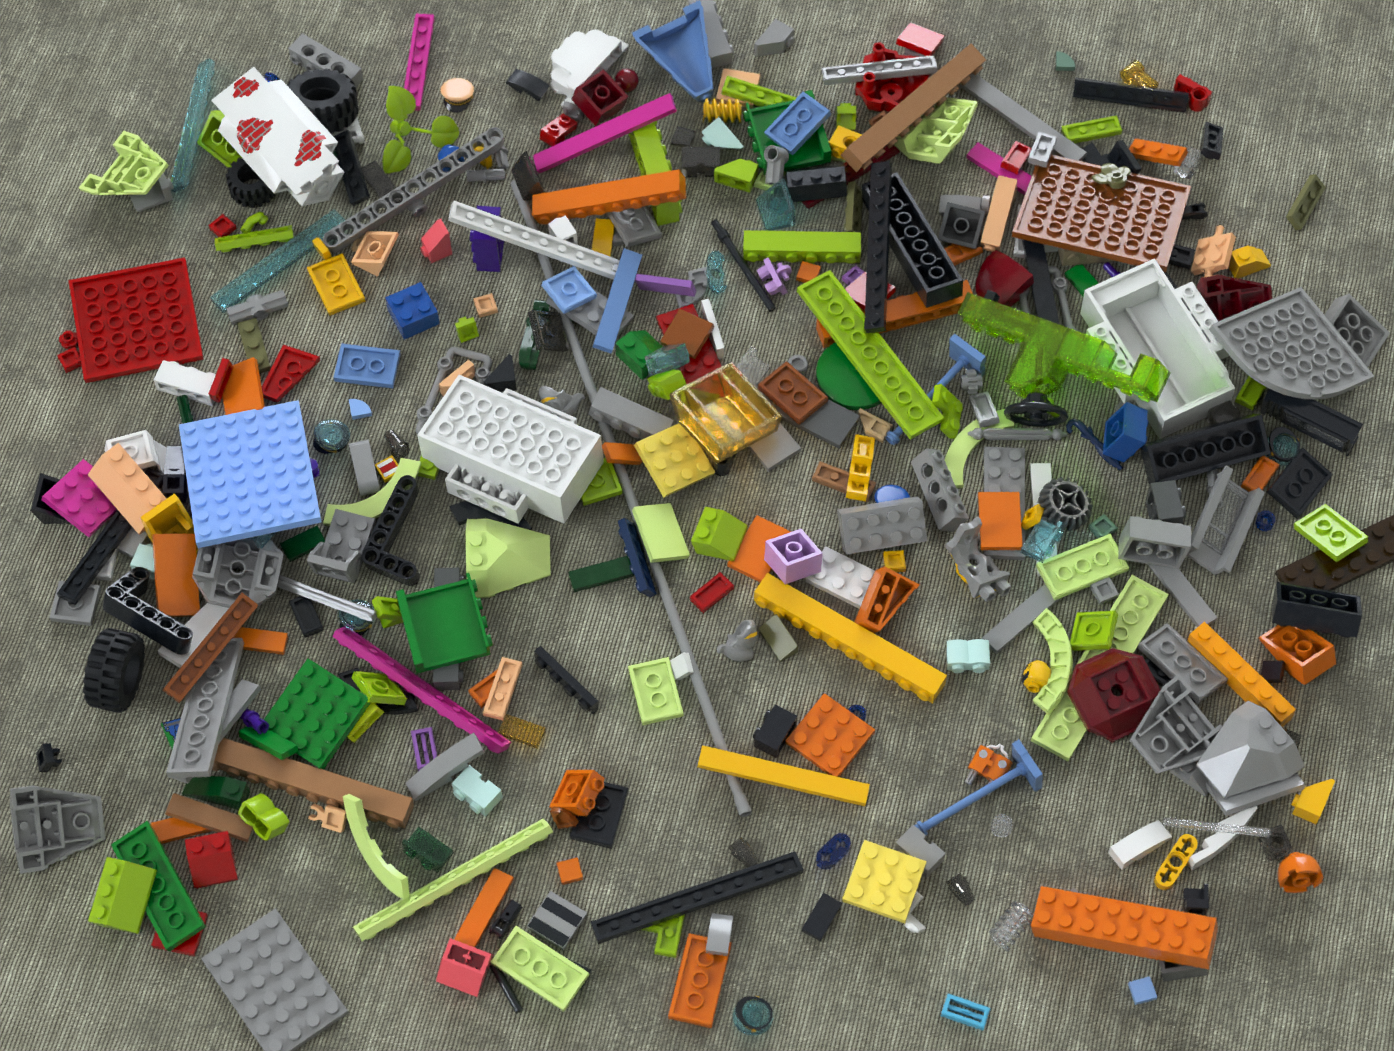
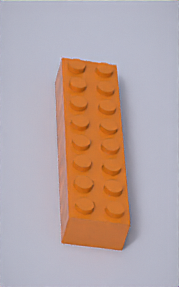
M1044 886L1040 888L1031 923L1034 937L1203 969L1210 968L1218 932L1217 919L1214 917Z

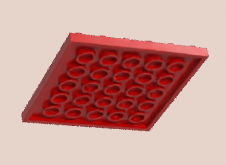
M185 257L68 280L85 383L159 369L163 360L168 362L174 361L179 364L204 360Z

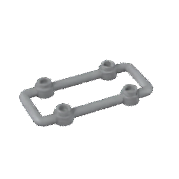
M1049 266V274L1054 276L1052 289L1055 294H1058L1066 329L1063 334V341L1070 346V350H1065L1066 358H1071L1078 352L1079 331L1073 327L1066 298L1068 282L1061 276V272L1057 267ZM1029 288L1020 294L1019 300L1024 323H1032L1027 301ZM1025 336L1024 345L1030 349L1032 357L1036 360L1037 336L1036 338Z
M451 347L448 349L445 357L438 360V375L425 406L420 407L417 411L418 423L415 429L417 435L432 414L433 405L440 391L439 383L454 369L452 361L454 355L484 362L483 367L475 371L476 382L483 385L484 381L491 374L492 359L488 355L460 347Z

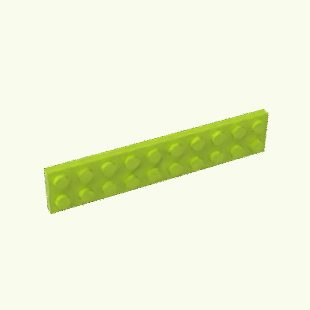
M831 270L797 287V293L910 440L943 422V415L879 332H865V314Z

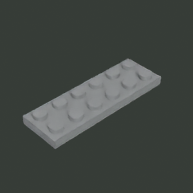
M984 446L983 492H1019L1021 522L1025 513V448ZM1021 527L1022 550H983V554L990 556L992 559L1025 560V529Z

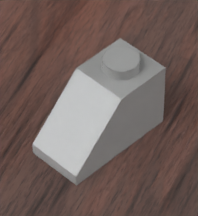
M775 19L754 43V55L759 57L783 53L795 41L794 29Z

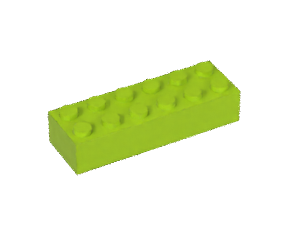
M657 121L628 134L641 176L672 171L671 162L666 160L665 157L667 155L666 146L661 144L660 141L662 140L661 131L656 129ZM682 200L674 203H660L657 206L651 205L657 226L680 221V213H682L680 202Z

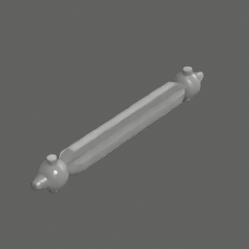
M975 428L973 431L968 432V435L976 440L982 438L987 440H1049L1051 438L1060 440L1062 437L1067 436V433L1059 428L1053 431L1048 428H987L985 430Z

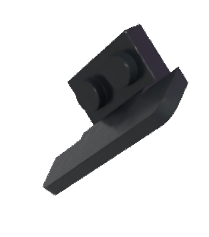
M1123 140L1117 141L1110 153L1101 156L1093 142L1082 148L1087 152L1086 157L1083 159L1086 163L1100 166L1111 163L1115 164L1118 168L1126 166L1130 169L1131 173L1139 174L1142 170Z

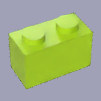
M666 368L647 378L649 382L648 389L651 394L666 400L681 394L682 388H688L681 371Z

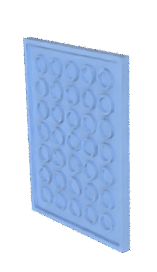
M299 400L263 407L260 410L253 409L179 424L197 548L322 523Z

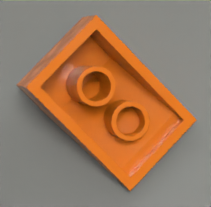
M1277 625L1259 637V640L1277 661H1284L1286 664L1285 670L1289 675L1304 685L1336 665L1334 645L1310 629L1301 630L1293 626L1283 627Z

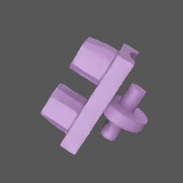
M769 258L764 259L765 265L760 267L757 272L763 281L770 277L773 278L772 281L765 284L767 292L770 296L781 292L782 295L788 293L782 278L784 281L790 279L788 275L792 272L791 267L780 262L777 264L778 269L776 270Z

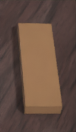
M820 461L812 481L846 494L849 472ZM871 480L868 483L866 502H869L876 487V482Z

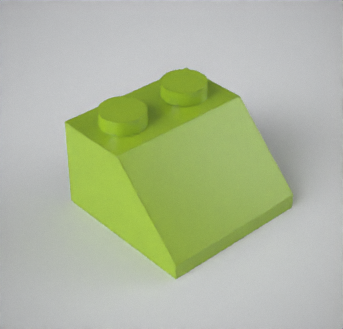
M705 507L691 542L696 554L735 561L748 526L724 510Z

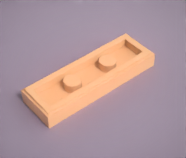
M502 657L483 711V716L504 721L523 666L522 662Z

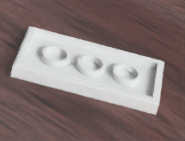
M208 603L204 605L185 624L193 632L190 651L187 654L179 655L162 646L158 650L159 655L181 668L229 608Z

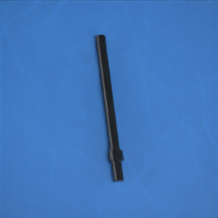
M714 219L711 225L717 232L718 239L721 243L725 244L768 311H774L775 305L731 241L730 234L726 229H723L717 219Z

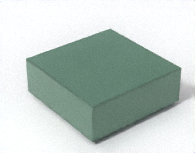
M1103 514L1092 522L1088 529L1099 538L1108 534L1113 535L1117 532L1118 527Z

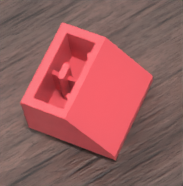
M450 938L441 960L436 982L478 997L494 955Z

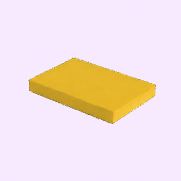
M343 253L307 267V271L329 316L366 302Z

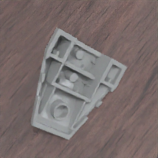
M1180 674L1161 688L1129 740L1156 774L1200 760L1222 728L1221 724L1214 728L1188 696L1193 690Z
M1247 701L1230 714L1196 764V767L1223 799L1248 792L1260 786L1264 787L1280 780H1287L1305 766L1293 739L1267 709L1250 701Z
M33 785L10 789L13 839L20 874L42 871L48 868L49 865L59 860L62 861L77 851H82L105 840L101 796Z

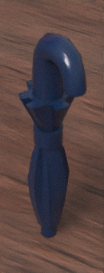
M1076 418L1068 420L1066 429L1069 435L1073 432L1072 426H1076L1081 432L1080 436L1090 440L1099 455L1106 462L1119 471L1123 469L1118 460L1103 455L1104 443L1094 436L1091 426L1087 427L1081 420Z

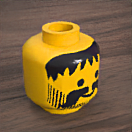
M1036 660L1028 663L1022 677L1023 685L1032 693L1040 692L1051 677V669L1043 661Z

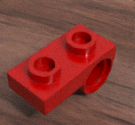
M1179 74L1175 80L1173 90L1189 93L1188 107L1192 111L1199 112L1208 106L1212 96L1211 90L1182 74Z
M561 114L541 129L540 140L551 147L565 140L568 134L577 129L578 122L565 114Z

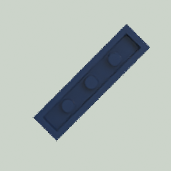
M623 518L618 521L620 527L618 532L625 543L624 551L630 558V569L637 580L635 583L636 588L640 593L650 598L657 593L635 525L628 519Z

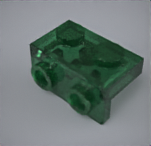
M418 827L408 840L404 839L402 841L403 852L411 859L415 857L421 861L420 864L428 871L434 870L438 873L454 854L451 848L421 827Z

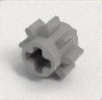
M975 369L965 370L966 374L960 376L961 389L966 390L968 395L978 394L977 390L983 387L982 375L977 374Z

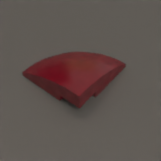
M998 250L991 252L981 265L978 277L976 278L975 292L978 305L982 303L987 290H990L1000 296L995 308L1004 313L1020 300V294L1034 284L1033 275Z

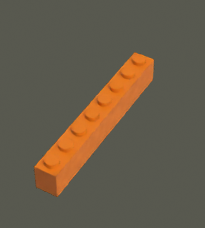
M678 169L532 195V216L539 224L546 225L554 219L565 215L569 220L585 218L590 215H603L608 212H621L631 208L639 209L648 205L657 206L660 203L666 202L674 203L686 199V178Z
M968 280L963 281L962 296L928 308L925 307L917 292L887 300L886 331L879 332V334L973 310L975 298ZM817 319L816 330L823 348H827L835 343V341Z

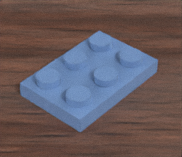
M802 92L764 133L769 139L780 147L785 148L793 156L832 114L826 107L805 92Z
M341 344L333 377L334 382L393 388L401 355L400 350Z

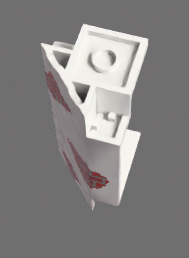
M253 67L211 100L225 115L218 131L273 193L288 190L301 206L330 199L344 174V171L338 166L339 160L332 154L338 141L282 80L267 82L257 69Z

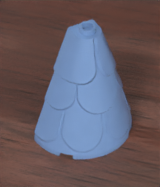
M699 0L683 8L684 16L653 31L647 25L632 32V35L636 42L672 76L677 84L696 101L704 103L705 98L708 101L712 98L714 89L703 6Z

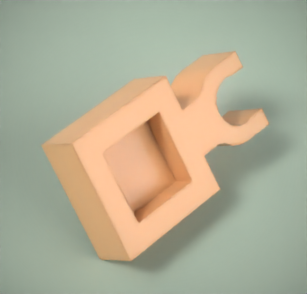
M311 805L310 809L316 810L317 815L311 814L308 819L313 821L322 820L321 827L339 833L345 830L347 815L344 809L327 805L324 810L320 805Z

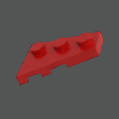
M283 345L262 385L263 398L278 403L321 361L320 356Z

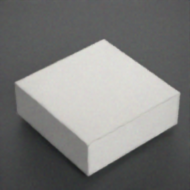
M683 652L670 660L675 680H681L694 672L689 653Z

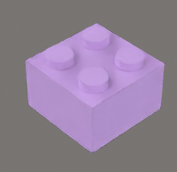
M802 529L765 541L764 560L784 584L821 572L823 553Z

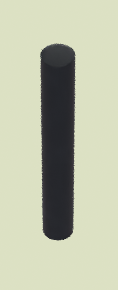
M490 963L489 967L515 1014L520 1013L523 1008L505 975L500 969Z

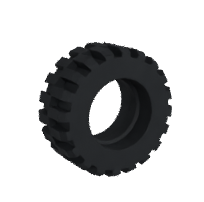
M314 69V71L310 72L308 70L302 75H296L287 84L290 90L330 134H334L336 131H343L345 127L348 128L355 121L359 110L357 90L352 79L346 74H341L337 70L330 71V69Z
M107 628L96 637L95 643L92 645L91 652L88 655V662L84 671L85 677L83 678L84 700L90 707L120 713L126 711L130 707L131 702L134 701L142 678L145 659L144 641L138 634Z

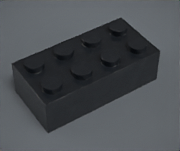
M1276 582L1272 600V623L1283 627L1293 626L1301 630H1316L1323 634H1339L1345 638H1357L1362 618L1361 596Z

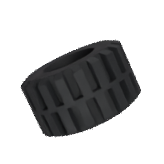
M238 158L237 162L233 161L231 163L232 167H228V173L226 174L227 184L231 197L237 204L240 205L242 203L243 207L249 205L251 208H255L256 205L260 207L263 206L264 202L266 204L270 202L269 198H274L275 193L271 191L243 158ZM249 179H260L256 183L245 184Z

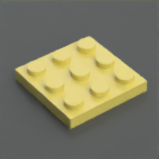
M686 420L634 444L636 451L663 498L706 479L715 473Z
M864 840L842 902L905 923L927 861Z

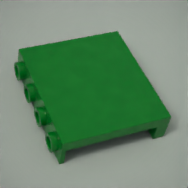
M813 90L805 91L807 95L815 100ZM793 101L750 109L749 103H746L743 118L744 122L749 124L747 126L749 138H753L752 149L758 155L756 161L758 169L762 168L763 175H766L767 161L764 158L765 149L769 145L780 147L769 139L764 132ZM823 124L793 156L789 153V159L784 164V171L831 162V148Z
M466 573V580L406 595L404 589L396 591L417 674L491 655L489 648L493 646L491 635H486L485 628H488L486 617L480 614V610H483L480 597L476 598L475 592L478 591L476 580H471L469 573Z

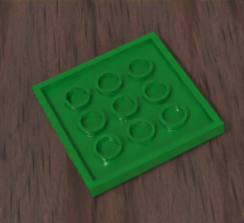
M307 658L264 718V721L269 724V730L298 745V752L296 754L317 768L324 770L371 703L368 702L366 695Z

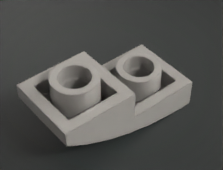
M941 195L939 214L944 216L947 202L981 210L982 198L967 195Z
M711 914L706 953L728 956L733 916Z

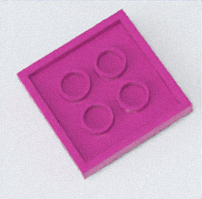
M83 459L42 496V501L87 537H90L116 513L117 509L88 476L93 466Z

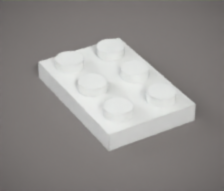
M825 546L822 551L821 572L806 577L805 582L860 609L875 570Z

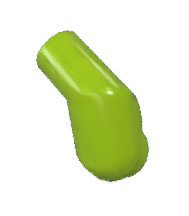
M257 212L246 219L240 230L243 233H248L257 222L264 225L268 221V216L264 215V212Z

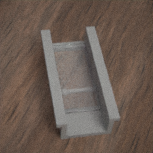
M1227 465L1222 472L1217 474V479L1191 535V548L1186 555L1214 575L1223 571L1231 572L1265 494L1260 488L1247 492L1230 480L1233 469Z

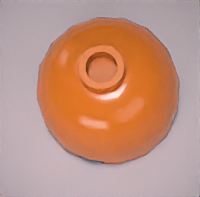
M1299 852L1289 854L1279 864L1277 872L1280 888L1283 887L1284 891L1288 893L1307 891L1306 887L1311 885L1315 888L1322 883L1324 878L1317 860L1310 855Z

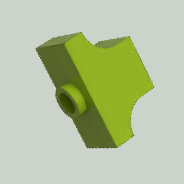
M840 103V106L835 108L836 128L839 125L855 131L856 106H851V103Z

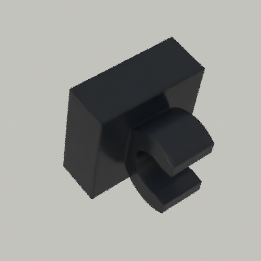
M43 743L36 752L39 772H48L52 766L57 767L62 762V759L54 758V756L60 753V749H52L51 743Z

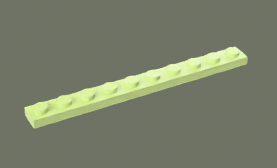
M544 819L539 820L410 894L409 898L401 899L353 926L356 934L361 941L373 938L377 932L394 926L397 921L404 917L412 916L416 910L423 906L431 905L435 899L442 895L450 894L456 887L468 884L477 875L489 872L493 866L508 861L512 855L527 850L533 843L545 840L549 834L553 833L551 826Z

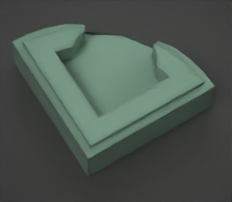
M1056 51V70L1075 71L1073 59L1066 53Z

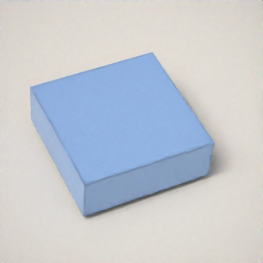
M1150 976L1128 983L1135 1005L1157 999Z

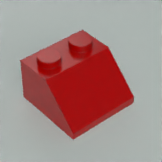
M228 831L185 840L187 860L195 889L238 880L232 839Z

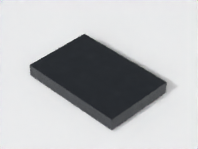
M1301 448L1266 492L1297 519L1303 514L1333 474L1308 451Z
M604 782V788L598 793L595 799V807L589 812L588 816H576L579 823L572 827L570 839L612 849L629 788Z

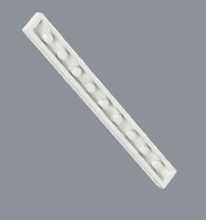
M453 201L451 204L448 218L450 222L614 280L620 261L618 259L457 201Z

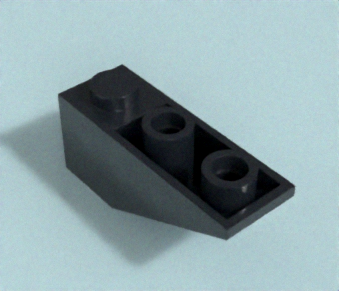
M167 446L163 474V495L169 498L175 494L181 503H186L187 477L182 446Z

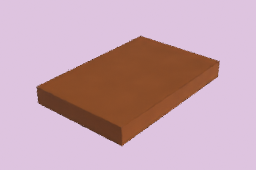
M787 361L758 384V389L799 425L828 402V397Z

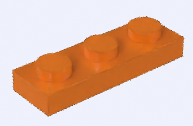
M1136 138L1129 148L1135 159L1179 167L1188 154L1186 147Z

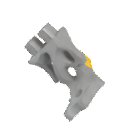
M975 517L969 523L960 524L954 537L945 544V547L954 559L956 573L968 584L972 597L977 598L981 596L986 602H989L995 598L997 594L995 591L1002 597L1009 594L1011 585L1007 580L1010 573L999 570L990 556H985V554L979 552L977 543L980 541L978 533L982 522L979 517ZM969 560H975L977 565H972Z

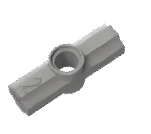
M280 290L265 296L260 294L252 295L247 298L246 302L226 308L231 324L234 325L256 318L257 321L265 319L270 312L289 306L284 291Z

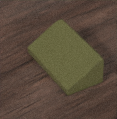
M777 614L758 628L779 662L798 653L797 643Z

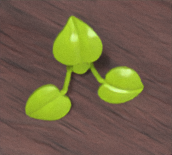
M398 86L388 87L386 101L387 113L390 118L394 119L390 124V130L399 139V141L391 140L384 149L382 165L383 171L386 174L402 171L408 167L411 161V151L408 147L404 146L405 142L401 136H407L410 131L432 134L431 143L439 148L449 144L452 145L459 135V128L455 121L444 115L438 116L433 121L432 130L411 127L404 120L408 118L407 114L414 112L416 101L411 92Z

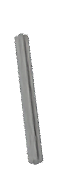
M279 574L277 583L279 588L369 622H373L377 616L376 611Z

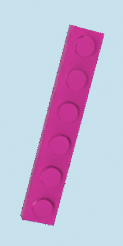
M415 14L404 89L411 92L416 101L415 110L421 111L435 21L433 14Z

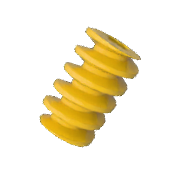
M705 98L703 122L706 117L709 123L712 122L713 117H715V120L719 117L723 119L724 123L727 122L728 118H730L731 123H734L736 118L741 123L742 104L739 103L738 99L735 100L734 104H732L731 99H728L726 104L723 99H720L719 104H717L716 99H713L712 103L709 104L708 99Z

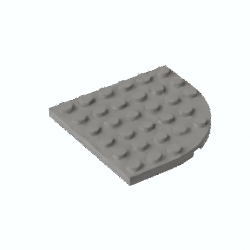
M1302 287L1216 322L1209 328L1214 337L1245 373L1265 387L1283 395L1301 399H1326L1338 396L1370 382L1374 377Z

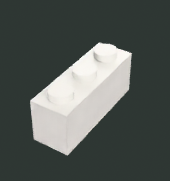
M162 361L154 378L157 390L176 396L187 395L190 400L213 406L214 401L208 393L216 374L212 372L205 373L194 367L181 366L174 361Z

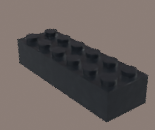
M1249 414L1148 442L1140 448L1149 484L1179 480L1222 468L1226 465L1229 466L1271 454L1262 414Z

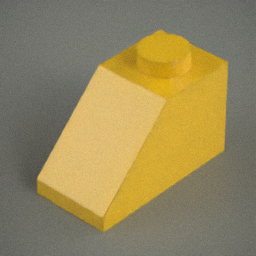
M1245 246L1232 251L1228 268L1234 278H1242L1271 267V264L1263 250L1252 246Z
M1329 779L1305 787L1300 795L1296 793L1291 803L1294 806L1292 814L1317 824L1335 780Z

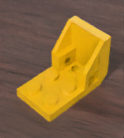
M175 494L140 517L152 543L153 534H195L193 520ZM196 544V557H197V553H198V549H199V548H197V544Z

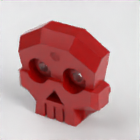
M876 42L873 44V53L865 55L863 63L915 58L918 56L899 55L898 51L886 49L883 43ZM866 72L863 76V81L856 82L855 95L863 99L867 109L877 112L884 110L890 112L927 81L930 75L924 74L875 80L874 73Z

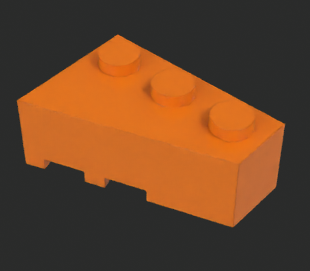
M885 566L875 570L854 622L872 633L879 632L920 584Z

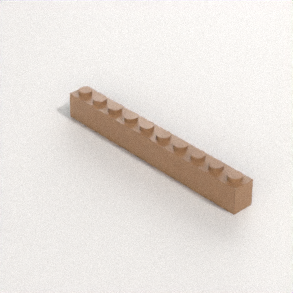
M972 43L969 44L849 145L841 156L856 172L861 168L864 170L873 163L871 159L874 157L878 159L885 153L884 148L888 146L890 149L898 141L897 137L901 136L903 138L910 131L909 127L911 125L916 127L923 120L921 118L923 115L929 116L935 110L934 106L936 104L938 106L942 105L947 100L946 96L948 94L950 96L955 94L959 90L958 86L960 84L964 86L971 79L970 75L974 74L976 76L983 69L981 65L986 59Z
M223 738L218 745L212 768L214 771L219 769L226 771L228 775L233 777H245L251 783L258 784L260 782L266 784L267 787L273 790H278L279 788L292 796L301 795L311 802L318 803L320 801L326 803V805H332L341 809H345L343 796L350 794L362 800L364 813L368 820L378 822L379 820L395 829L398 827L405 829L414 808L411 797L292 759L280 760L266 751Z

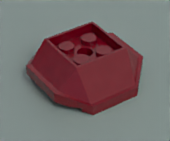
M1114 648L1075 665L1067 690L1086 730L1111 742H1115L1135 732L1160 692V688L1143 656ZM1111 688L1118 689L1120 696L1113 695Z

